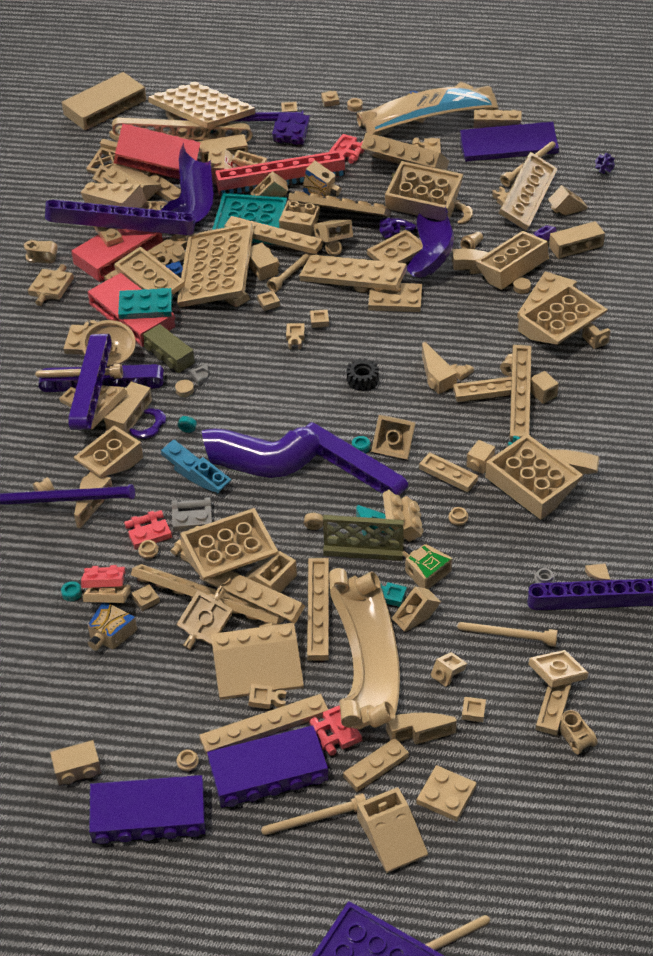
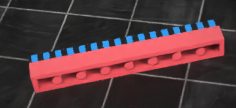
M338 150L215 171L217 189L220 196H223V193L235 194L252 191L272 171L286 180L287 185L304 182L306 168L314 160L338 177L345 175V159L342 151Z

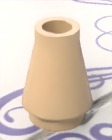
M480 232L464 236L460 243L461 248L475 249L480 241L483 240V235Z

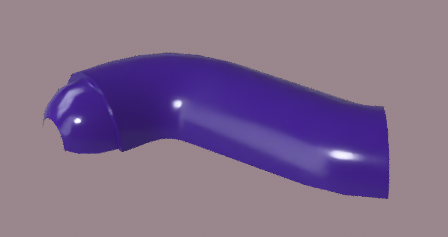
M183 143L179 153L181 195L177 199L168 201V204L161 210L191 213L196 217L195 224H197L208 214L213 202L211 160L204 163L193 159L186 152Z
M446 206L447 217L441 222L430 221L420 213L418 214L417 229L423 247L412 258L413 260L407 267V271L414 277L421 278L432 275L452 252L454 232L448 218Z
M299 427L293 431L289 430L280 440L275 442L226 429L213 428L202 430L205 449L211 464L268 478L287 476L301 469L316 455L315 452L320 442L317 434L308 427Z

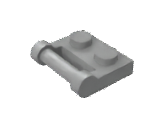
M210 497L204 498V500L182 502L172 500L173 532L188 531L196 526L212 523ZM204 507H205L204 510H192V511H180V512H178L179 509H191V508H204Z

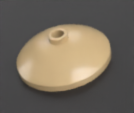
M104 320L91 325L85 331L81 341L84 355L91 334H110L112 346L107 366L123 364L134 353L136 346L135 336L132 330L121 322Z

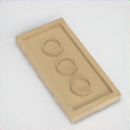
M142 247L137 248L114 264L118 272L122 273L142 290L172 288L173 295L185 286V282Z

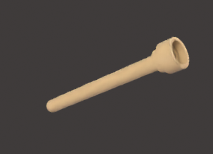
M551 141L535 155L541 158L555 147V142ZM523 164L512 172L504 173L500 177L501 183L506 187L513 184Z
M305 253L279 277H272L267 282L269 290L277 292L281 289L283 281L307 262L310 255L315 254Z
M114 364L110 368H106L104 375H110L114 379L122 378V364ZM81 369L36 371L35 375L38 378L79 376Z
M460 622L457 625L458 629L462 631L539 640L546 643L547 646L556 647L558 630L549 629V631L542 633Z
M363 793L355 795L351 802L262 827L261 832L264 835H268L349 811L357 812V804L366 799Z
M484 915L425 945L437 950L489 924L490 918Z

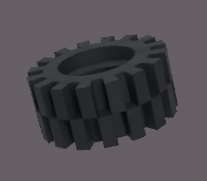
M360 358L358 362L353 360L352 363H349L346 368L348 386L350 385L352 389L355 387L356 391L359 389L364 391L366 388L369 391L371 387L375 388L379 381V367L377 364L373 363L372 360L368 362L365 358L364 361H361Z

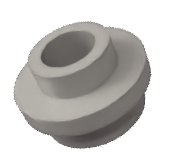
M541 568L536 572L534 581L535 583H554L555 576L550 569Z

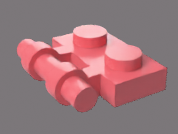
M342 134L329 152L341 150L344 159L349 157L348 162L352 164L358 160L359 154L364 152L361 148L363 141L359 143L356 137Z
M162 510L150 511L147 515L141 517L134 516L131 517V520L124 522L126 529L134 527L133 530L128 531L135 550L139 549L140 544L145 540H152L158 543L172 538V533L166 520L157 521V519L164 517ZM147 522H150V523H151V524H148V525H145V526H142V527L140 526L141 524H144V523H147Z
M110 565V567L99 568V566H92V568H84L81 587L122 586L125 567Z
M340 705L323 712V721L319 722L316 717L309 721L311 726L314 725L316 734L321 741V747L330 756L337 752L334 747L335 744L339 743L341 748L345 749L362 741V736L358 729L345 727L341 724ZM330 729L333 735L327 736L325 730Z

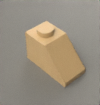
M272 171L251 191V195L284 197L288 192L287 181Z
M562 185L548 199L552 204L551 208L556 213L560 212L563 215L576 213L588 208L579 196Z
M415 586L392 619L403 631L407 632L430 618L441 601L429 589Z

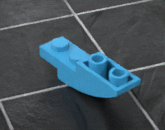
M172 440L161 450V455L175 465V471L198 486L219 493L231 482L227 475L204 457L201 459L197 458L176 440Z

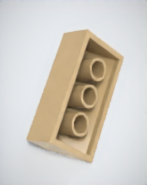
M521 231L475 262L489 284L503 289L549 259L548 241Z

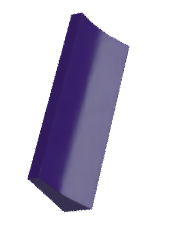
M554 122L460 130V145L465 162L528 156L530 152L536 154L551 141L555 142L556 145L546 154L559 153Z

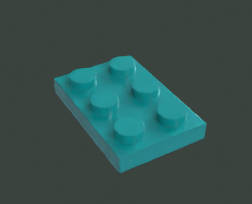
M172 288L119 291V319L172 317Z

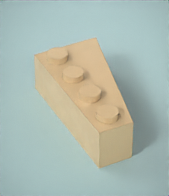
M90 182L80 192L85 203L141 208L147 201L140 184Z

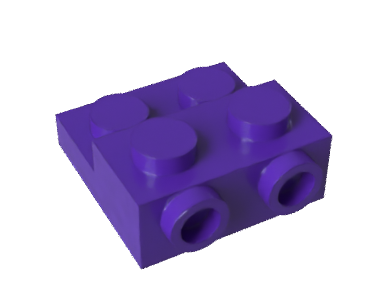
M279 112L272 132L273 141L304 145L310 115Z

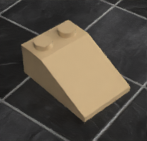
M114 425L74 456V460L99 477H104L130 469L143 459V452L140 441Z

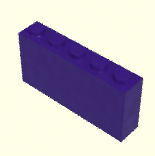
M314 725L207 752L208 763L221 808L232 807L246 801H255L269 795L275 796L288 790H298L312 784H321L328 780V767Z
M202 775L90 784L89 832L92 843L129 842L137 839L148 841L162 837L173 839L177 836L196 837L200 834H206Z

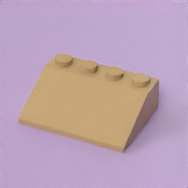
M401 161L385 193L387 209L417 216L420 213L423 217L443 221L447 217L446 206L448 218L450 219L463 174Z
M568 283L520 314L518 331L530 340L558 345L605 314L608 309Z
M526 434L486 461L485 477L541 520L557 508L583 478V474Z
M255 508L180 533L181 548L188 562L203 580L278 554V550Z
M294 623L211 634L220 700L249 696L251 684L272 686V692L304 688Z

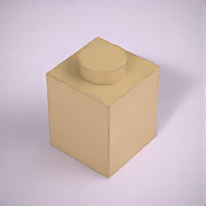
M543 371L531 378L530 392L544 404L557 397L559 383L546 371Z
M478 440L467 454V467L484 474L486 471V461L495 456V447Z

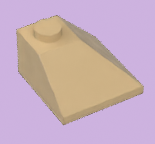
M379 415L371 452L408 460L416 422Z

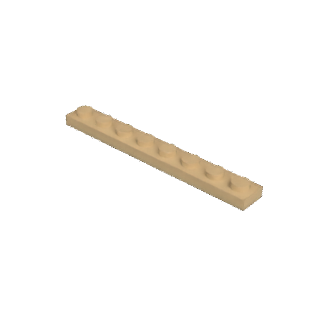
M142 564L133 567L131 576L137 577V580L141 582L155 583V586L158 588H169L176 594L189 595L191 599L197 590L212 596L217 591L216 589ZM224 593L221 598L223 604L233 609V613H242L248 619H259L264 621V624L271 622L280 624L284 621L283 618L236 596Z

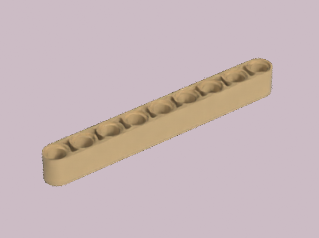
M115 118L112 121V130L116 136L120 135L121 129H116L115 127L123 123L146 129L149 126H153L155 129L152 131L188 140H209L241 135V132L244 130L248 131L244 135L246 142L252 138L251 128L245 123H224L207 129L191 121ZM165 127L171 128V129H170L169 131H167V132H166V131H163V128H165ZM180 128H186L184 132L178 131ZM197 128L202 129V131L199 133L194 132V130ZM212 129L217 130L214 134L210 133ZM227 130L233 131L231 134L225 133Z

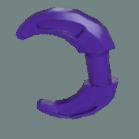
M388 218L380 219V223H384V220ZM390 218L391 220L395 219L400 226H407L405 230L416 229V225L407 220Z
M154 408L145 409V414H151L155 417V423L151 428L142 431L130 428L131 434L137 438L155 436L162 424L166 422V416L163 411Z

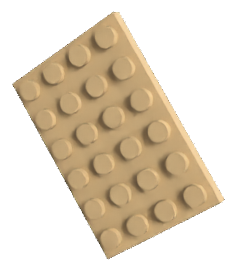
M191 82L186 86L181 85L176 89H167L166 92H157L148 97L149 103L207 129L255 114V107L250 106L248 103L240 102L238 99L219 93L217 90H212L208 86L200 85L198 82Z
M252 222L188 236L181 276L185 286L178 293L177 304L179 307L244 296L254 228Z

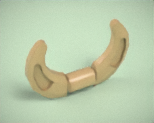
M456 200L454 208L456 207L463 211L464 217L458 221V224L466 223L472 218V208Z

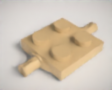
M61 264L56 271L41 270L28 289L30 296L38 297L35 301L36 305L42 306L46 299L60 300L74 279L73 273L64 272L67 269L66 265Z
M219 586L214 596L206 595L197 590L176 624L177 627L189 634V637L183 644L184 647L191 650L196 639L212 646L211 634L221 633L234 612L232 608L221 601V598L227 591L224 587Z

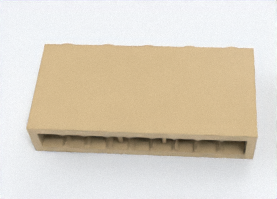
M122 72L62 101L63 113L83 130H87L145 101V87Z
M367 132L361 146L372 157L397 164L404 161L447 170L449 160L440 152Z

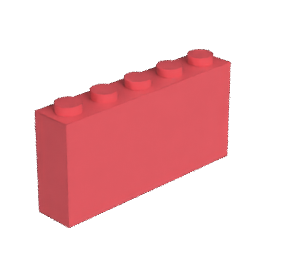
M122 123L114 163L180 179L179 153L183 143L189 156L197 160L201 142Z
M117 229L122 236L123 242L109 247L106 246L98 234L71 251L73 263L100 282L104 279L105 275L116 270L114 266L116 262L137 248L142 247L145 251H148L162 243V233Z
M122 273L88 291L90 305L108 320L118 321L128 326L135 336V341L142 347L144 346L143 334L157 325H162L168 331L175 328V315L173 312L172 317L119 319V291L142 290Z

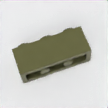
M159 324L143 334V344L146 350L151 351L159 360L165 362L170 369H174L177 373L195 363L194 350Z

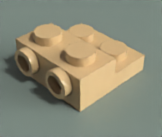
M390 490L383 493L386 519L404 520V538L409 542L422 536L423 528L418 503L412 501L408 496L400 498ZM392 527L395 531L399 529V527Z

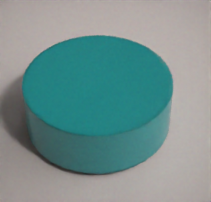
M182 416L177 425L183 432L191 433L195 431L197 422L192 417Z
M358 436L352 440V446L363 453H367L370 450V440L365 436Z
M73 581L65 583L61 587L63 599L69 602L78 600L82 595L80 584Z

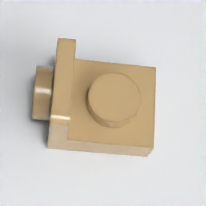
M590 323L583 328L582 337L595 349L609 343L611 330L607 328L599 331L596 326Z
M450 652L436 659L431 677L446 687L450 684L452 676L465 670L467 663Z

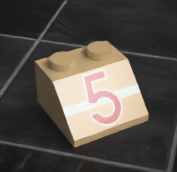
M209 149L208 162L211 160L212 184H216L215 171L241 167L232 162L234 155L226 149Z

